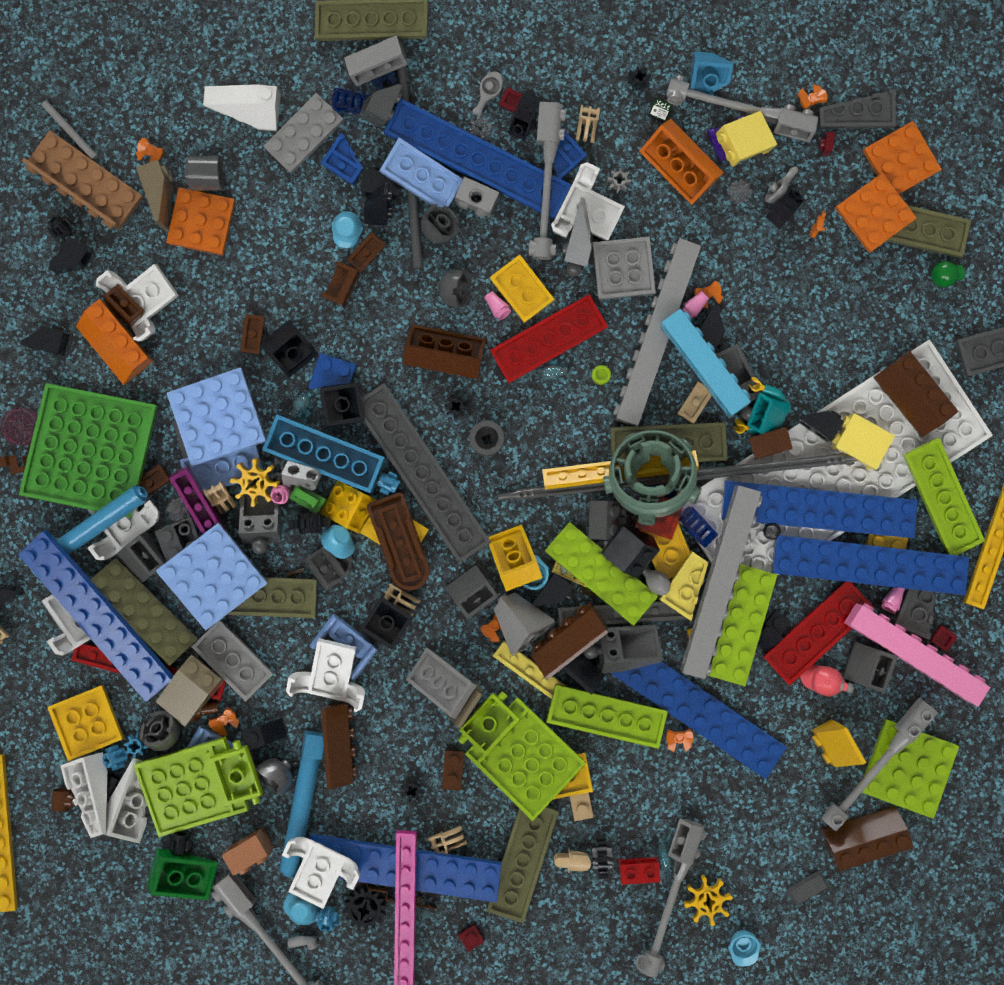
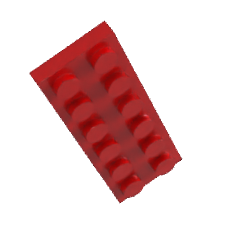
M590 294L492 348L490 352L508 384L607 329L608 325Z
M844 581L762 657L790 686L852 629L844 622L856 603L860 605L866 603L872 608L874 607L851 582Z

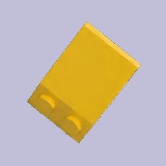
M522 524L488 537L491 541L488 544L506 591L542 578Z
M830 719L811 730L814 734L812 739L816 746H820L824 753L821 755L827 764L830 763L834 767H843L866 763L847 727Z

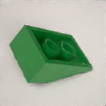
M157 848L147 882L148 890L151 895L208 900L218 862L187 853L185 855H173L171 850Z

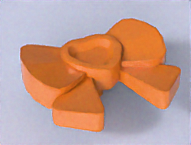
M813 84V93H810L808 96L802 88L798 93V98H800L801 106L804 109H808L811 105L826 103L827 92L821 89V86Z
M142 138L138 142V151L136 152L138 160H142L145 155L151 156L150 162L162 160L164 156L163 148H157L150 144L147 138Z
M825 211L821 212V216L818 215L816 223H814L810 231V237L815 238L819 231H825V227H823L826 216Z
M717 281L703 289L695 288L694 296L702 291L708 298L713 296L717 304H720L723 299L721 295L722 289ZM708 301L703 308H708Z
M494 614L493 620L487 625H482L480 629L484 636L490 638L491 642H499L500 640L495 631L501 629L496 614Z
M226 707L224 712L217 716V718L209 719V726L213 731L218 732L219 735L226 736L227 732L224 726L229 722L237 728L239 719L236 718V714L231 708Z
M691 729L683 732L667 731V748L672 752L675 751L676 743H683L685 751L692 747L694 736Z

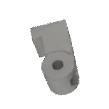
M287 461L281 473L284 486L291 487V485H295L310 491L316 489L322 476L314 468Z

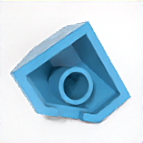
M694 51L689 89L714 95L715 91L730 83L733 63L714 53Z

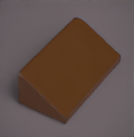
M118 284L103 295L104 302L129 327H132L145 313Z
M787 427L749 438V444L755 460L793 449Z

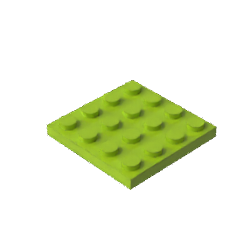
M884 719L864 777L889 749L888 747L898 731L894 727L897 724L896 722ZM922 732L914 742H911L888 761L862 793L934 819L959 746Z

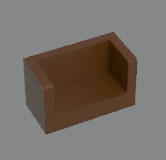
M337 261L335 264L337 269L326 293H322L321 297L344 308L360 274L358 270Z

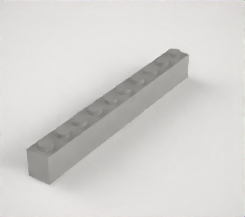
M679 238L678 242L673 243L670 254H673L671 261L667 260L663 271L666 272L664 279H660L657 287L660 290L658 297L654 296L651 307L654 308L652 315L648 314L646 318V332L641 333L638 343H641L640 349L635 350L632 361H635L634 366L629 368L626 379H629L627 386L623 385L620 392V397L623 398L620 404H616L613 412L616 415V421L633 427L639 425L669 339L660 327L661 322L679 310L701 245Z
M739 485L734 486L680 667L681 672L684 674L705 679L706 675H709L711 672L712 664H710V661L717 652L716 641L723 632L722 621L727 618L729 611L727 608L728 601H731L733 598L734 590L732 588L740 575L738 568L745 559V552L743 551L745 545H748L751 539L749 531L756 522L757 515H755V511L762 502L760 491Z

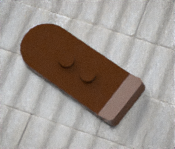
M399 492L369 503L367 510L392 580L398 587L404 590L420 588L427 581L430 569L404 495Z

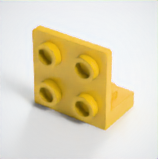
M337 480L321 511V515L327 518L330 517L332 521L360 534L369 516L367 505L376 501V499Z

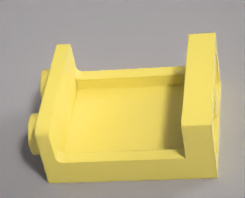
M761 111L723 125L716 132L717 140L721 144L726 159L732 167L760 153L763 155L769 153L777 146Z
M855 413L849 416L846 415L843 419L844 423L841 431L837 432L831 441L833 443L831 448L856 458L865 465V468L871 471L877 470L895 435Z

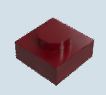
M507 87L499 107L515 113L518 102L523 94Z
M827 132L823 138H820L818 147L821 149L820 156L828 157L832 153L835 133Z
M939 625L929 641L944 652H948L958 636L942 625Z
M475 923L458 933L468 952L485 942Z

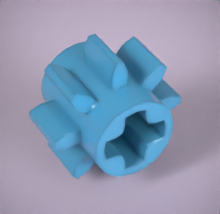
M390 471L388 475L383 473L377 486L381 487L380 492L388 496L390 492L395 494L401 482L397 480L398 475Z
M137 733L135 738L133 735L128 736L130 741L124 743V746H127L126 754H133V758H136L138 753L142 756L145 755L144 749L149 747L140 740V733ZM137 742V745H140V748L137 749V746L134 745V743Z
M118 745L105 749L106 753L103 754L102 759L107 768L111 767L112 771L125 766L124 762L127 761L128 756L124 748H119Z
M325 906L324 909H320V912H316L315 922H317L320 930L329 932L335 928V925L339 926L340 916H338L335 908Z

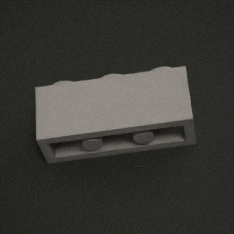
M397 35L344 58L349 76L356 86L408 65L403 46Z

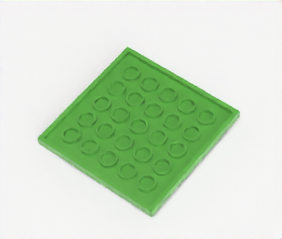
M46 383L19 495L99 511L134 485L140 487L158 406ZM134 510L125 517L132 518Z

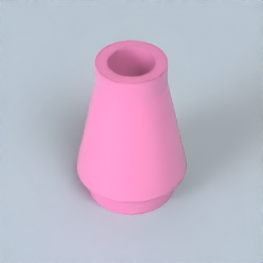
M493 291L485 296L484 299L487 301L495 318L502 320L510 314V306Z
M701 291L685 302L681 310L683 312L686 311L691 319L698 316L709 298Z
M284 485L274 487L270 494L272 501L276 504L286 503L295 485H291V487Z
M893 587L881 601V608L893 614L900 610L905 588Z

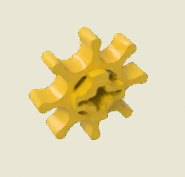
M258 457L252 460V469L246 468L243 462L237 464L236 467L241 470L242 477L230 479V483H238L242 488L241 492L235 496L236 499L241 498L243 494H248L252 500V507L258 504V495L265 497L266 501L270 502L272 499L268 492V486L277 487L280 485V481H271L268 477L269 471L273 470L274 466L270 465L266 470L260 469ZM259 477L260 479L257 481V483L251 487L250 485L253 483L254 479H257Z
M701 875L702 886L695 889L688 884L687 889L694 893V898L690 901H684L683 904L685 908L691 906L697 908V912L692 916L695 923L698 922L702 915H707L710 925L714 926L713 917L716 913L721 912L725 917L729 916L728 911L722 908V903L725 900H732L733 897L730 893L725 895L719 893L720 887L724 884L721 879H718L714 886L707 885L705 875ZM706 894H708V896L710 897L709 907L705 903L707 901Z

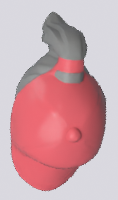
M812 665L800 676L802 683L807 688L823 696L831 697L841 691L850 694L854 691V684L851 682L846 683L841 673L832 667Z

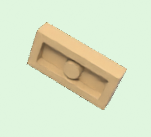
M696 383L677 415L691 424L695 423L712 396L702 383Z
M589 793L570 796L574 821L594 818Z

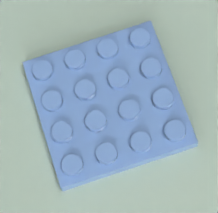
M241 367L167 392L192 467L267 442Z
M219 522L156 570L205 631L268 583Z

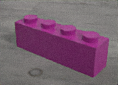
M189 465L171 474L169 478L202 534L218 522L227 531L216 510L205 496Z

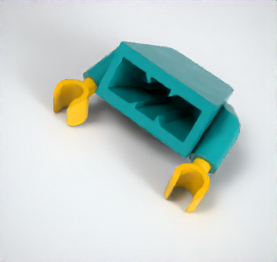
M752 377L751 379L756 382V385L751 386L748 384V386L754 392L762 390V392L757 396L747 425L744 424L742 419L735 420L738 426L733 427L738 434H742L745 431L759 435L781 427L786 414L791 412L790 402L785 399V395L780 389L768 384L762 385L758 378Z

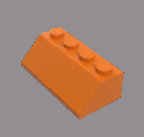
M672 119L661 124L639 151L691 205L724 173Z
M98 299L83 312L76 328L123 385L153 362L149 354L138 341L133 340L134 336L104 301Z

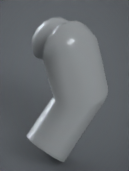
M296 936L289 938L287 942L289 948L307 945L308 950H313L318 946L317 939L314 936Z

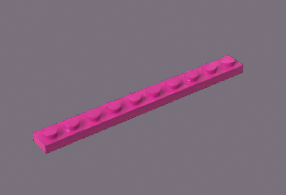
M397 830L394 985H415L417 831Z

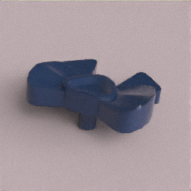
M394 70L370 82L376 88V91L384 89L383 82L389 80L394 86L397 84L398 78Z

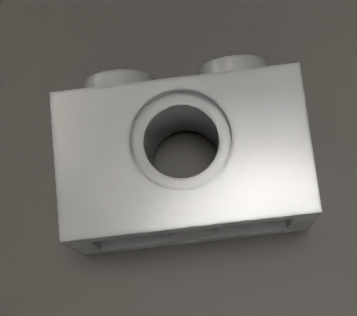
M464 177L455 196V202L462 209L468 210L469 208L474 210V213L480 217L485 218L487 216L490 218L499 199V192ZM475 195L482 198L478 203L473 202L471 199Z

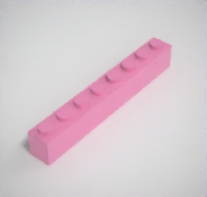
M855 604L844 622L846 625L965 701L979 707L991 688L985 684V679L976 674L972 676L969 674L970 670L961 664L959 666L953 664L954 659L945 654L943 656L939 655L937 648L930 644L925 646L921 643V638L914 634L908 635L905 633L906 629L899 624L894 626L889 623L891 619L881 613L878 616L873 612L874 608L868 604Z

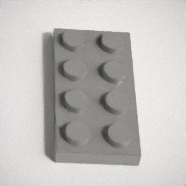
M315 93L263 147L292 174L344 122V119Z
M221 619L192 646L245 702L274 674Z
M427 647L406 679L454 719H456L477 686Z

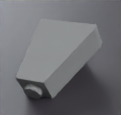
M512 593L508 596L504 594L497 600L498 604L494 608L512 656L530 647L532 642L539 636H544L555 623L553 618L517 593Z

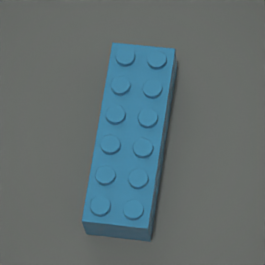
M277 414L267 436V442H265L262 449L285 460L314 468L325 476L371 494L386 461V458Z

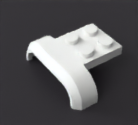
M588 162L580 165L576 178L554 222L551 224L554 233L564 238L568 237L574 225L580 198H584L592 235L604 241L609 240L625 206L591 190L600 168Z
M153 264L128 285L116 273L110 270L105 271L97 278L96 286L107 293L118 284L145 311L131 327L136 335L133 337V340L143 342L155 333V326L150 318L179 295L157 264Z
M149 500L144 504V508L140 512L137 508L134 510L132 518L123 517L104 531L107 537L90 545L88 550L96 560H107L113 557L138 535L147 531L158 522L159 510ZM88 510L91 515L97 512L93 510Z
M53 595L42 600V603L63 632V634L47 641L54 654L63 656L91 639Z
M319 638L312 672H295L291 674L288 678L286 692L290 697H293L296 693L304 692L347 702L354 707V712L359 711L363 707L365 690L360 685L350 682L357 647Z
M297 837L290 839L282 854L286 858L291 856L303 858L288 892L324 909L339 876L346 880V887L352 890L360 877L359 868L353 860L309 838Z

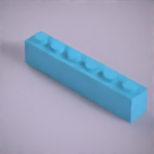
M679 309L662 321L660 327L728 418H731L749 405L751 402L749 400L750 395L745 389L739 387L736 376L727 371V365L724 360L717 358L714 354V347L709 342H705L702 338L704 336L702 331L698 327L695 328L691 323L690 315L686 311L683 312Z

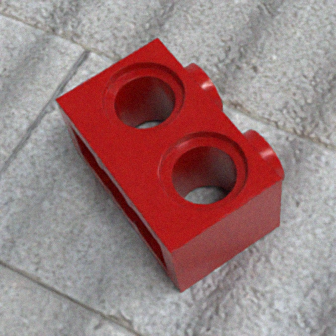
M657 857L618 859L621 885L661 882L660 866Z

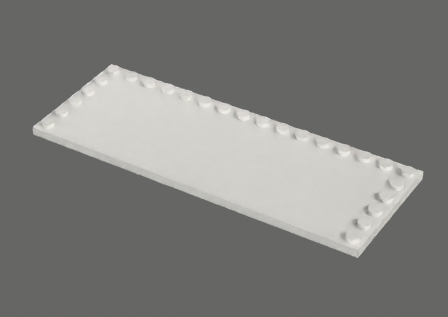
M930 339L913 349L911 353L959 412L943 425L924 437H920L874 380L873 377L878 374L876 373L816 413L835 411L841 416L840 419L842 420L846 415L849 416L855 413L895 435L877 470L871 471L865 468L863 463L853 461L845 462L843 465L838 464L834 466L801 468L712 479L700 487L702 490L695 504L687 502L677 511L710 563H712L725 520L721 519L724 481L898 498L916 486L903 458V454L935 438H940L951 463L993 436ZM799 423L788 430L793 449L755 460L752 453L735 465L824 456L843 452L832 449L833 443L831 441L825 442ZM755 523L749 531L751 539L749 544L745 545L743 551L745 552V559L742 565L772 573L775 539L769 540L763 535L765 523ZM779 525L781 529L780 535L831 541L844 533V531ZM769 526L766 530L767 535L775 536L777 528Z

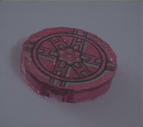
M22 407L14 408L7 412L1 424L2 434L5 439L15 445H30L38 415L32 410Z

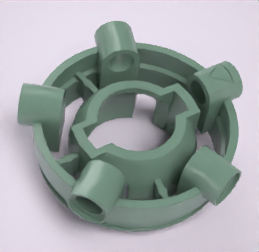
M646 430L629 434L623 439L613 454L609 467V476L603 477L606 494L613 493L617 501L625 509L638 515V523L648 526L655 525L656 517L670 515L681 509L687 502L695 504L702 489L696 486L697 465L692 454L693 447L687 440L661 430ZM627 450L629 454L626 460L620 459V456ZM650 456L661 457V464L669 471L670 479L665 487L663 485L646 487L637 482V472L642 465L650 461ZM687 457L691 466L682 467L681 462ZM616 465L624 467L626 482L635 493L640 495L639 501L624 492L620 467H615ZM682 474H691V477L685 475L678 488L677 496L659 503L660 497L669 494L676 488Z

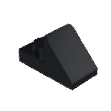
M775 609L763 624L758 645L769 651L783 639L781 635L792 621Z

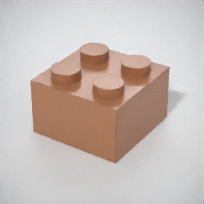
M261 827L230 845L221 856L233 876L238 873L243 875L255 863L260 865L268 859L267 857L271 855L274 845L264 827Z

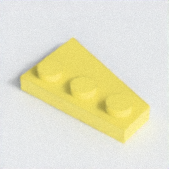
M691 551L670 581V591L666 595L660 596L659 600L692 621L708 562Z

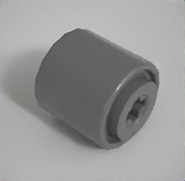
M220 155L189 156L187 158L185 177L191 191L224 189L225 173L223 160Z
M480 421L474 425L470 432L471 447L475 453L483 457L496 455L504 444L503 430L493 421ZM490 435L492 443L484 445L482 437Z

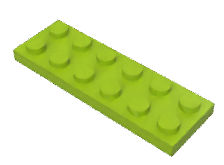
M935 438L903 454V458L946 554L959 555L984 542V537L940 438Z
M569 522L548 546L545 553L634 626L657 599L658 595L653 593L636 577L621 572L601 554L603 549Z
M740 564L738 571H740L739 579L737 582H734L732 588L734 595L732 600L728 601V615L722 621L723 632L721 637L717 638V652L715 656H712L710 662L712 668L708 676L746 686L777 574Z
M555 684L546 722L659 749L668 711L597 693L591 695L588 691Z

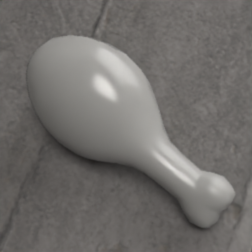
M493 71L488 73L480 83V101L472 111L477 117L482 116L486 103L501 92L503 78L499 72Z
M791 167L782 179L769 185L770 190L765 196L766 202L770 204L776 203L785 195L791 179L798 173L797 167Z
M646 567L643 574L648 588L657 595H666L670 591V581L666 574L661 571L650 570Z

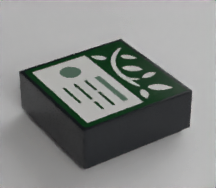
M655 98L648 117L665 123L673 104Z

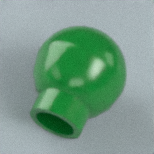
M948 261L937 263L931 272L934 284L942 288L952 286L956 281L963 280L965 276V270L962 265H955Z

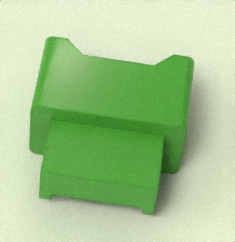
M295 486L289 497L314 513H321L327 502L326 498L314 491Z

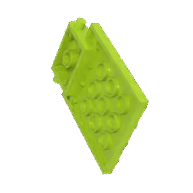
M503 691L498 696L492 693L462 727L458 729L462 733L458 741L464 744L469 740L473 744L465 755L534 821L585 766L586 762L519 697L508 706L503 702L507 697Z
M225 736L134 764L158 837L246 812L250 809L248 799L252 800L253 805L261 802L259 796L264 792L248 745H241L240 740L232 742L234 748L230 749Z

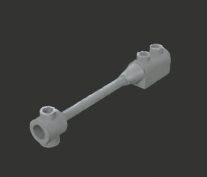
M681 75L675 76V79H670L666 97L668 98V103L674 106L681 105L687 96L751 114L761 111L765 120L775 125L773 131L775 134L810 143L816 132L818 117L813 116L814 112L812 110L805 109L802 112L795 111V106L790 104L785 105L784 108H760L688 89L689 82H685L686 78Z
M555 102L539 103L537 145H543L544 147L543 158L545 163L540 237L534 238V240L529 242V256L538 260H551V256L556 254V244H552L553 240L547 238L552 164L554 163L560 140L564 141L565 129H561V121H565L566 109H562V104Z
M918 698L894 726L898 731L890 743L889 749L840 806L833 803L832 806L827 807L825 814L821 817L822 820L837 831L849 818L846 810L888 761L916 740L938 712L921 698Z
M679 819L668 853L669 857L675 859L674 880L651 951L645 950L644 955H639L636 959L637 969L641 973L654 978L665 967L663 956L658 953L681 881L685 878L694 860L699 858L700 849L698 847L700 841L706 837L705 826L691 820Z
M230 872L212 887L214 889V892H212L213 898L217 902L222 900L226 904L224 908L225 913L229 917L235 916L254 930L298 985H324L320 980L307 983L263 929L252 909L257 900L237 875L233 876Z

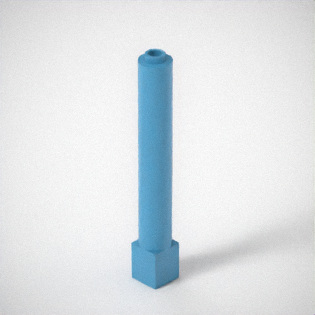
M134 485L56 541L70 555L147 501V491L142 486Z
M305 730L301 760L283 851L290 839L306 837L319 764L324 750L323 733ZM282 856L279 869L283 873L282 875L294 877V874L297 873L300 867L301 857L291 856L286 858Z

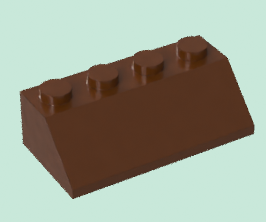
M412 324L404 347L403 364L478 379L486 338Z
M911 351L902 354L873 377L920 437H924L943 425L959 412Z
M590 602L588 605H582L574 616L564 619L560 627L550 630L546 635L547 637L542 641H536L531 647V657L546 680L551 678L608 633L605 619Z
M349 703L326 705L321 709L327 789L353 784L355 778H358V768L354 766L356 746L352 745V739H355V728L351 727V719L354 718L353 708H350Z
M895 805L847 820L837 831L830 826L822 828L833 866L839 872L914 848L909 831Z

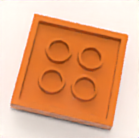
M914 121L862 150L876 175L878 176L883 173L898 194L903 193L942 170Z
M883 173L835 207L868 253L916 219V216Z
M179 187L166 243L224 256L236 202L235 199Z

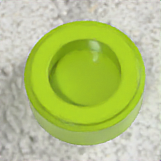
M604 365L595 367L591 375L592 380L598 385L606 384L611 378L609 368Z

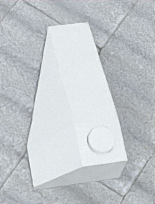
M268 85L205 86L203 105L223 115L235 118L237 121L249 124L258 130L277 131L281 94L277 86Z
M103 752L60 765L65 785L68 790H72L75 796L73 802L75 806L79 805L82 811L81 819L90 838L106 834L107 767L103 763Z
M133 758L107 803L106 834L104 835L140 844L147 824V818L145 817L147 803L134 768V764L142 760Z

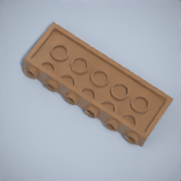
M50 130L28 160L22 159V162L27 165L25 169L34 175L39 173L42 176L40 179L49 186L52 183L56 185V191L66 197L68 194L73 197L71 200L80 208L83 205L87 207V212L97 219L99 216L104 219L102 223L111 230L115 227L120 231L144 198L140 193Z

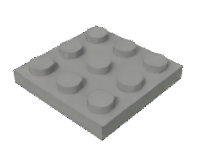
M650 237L593 242L598 300L655 295Z

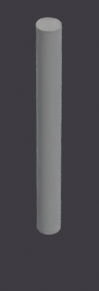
M47 100L43 101L41 106L93 161L96 160L98 155Z

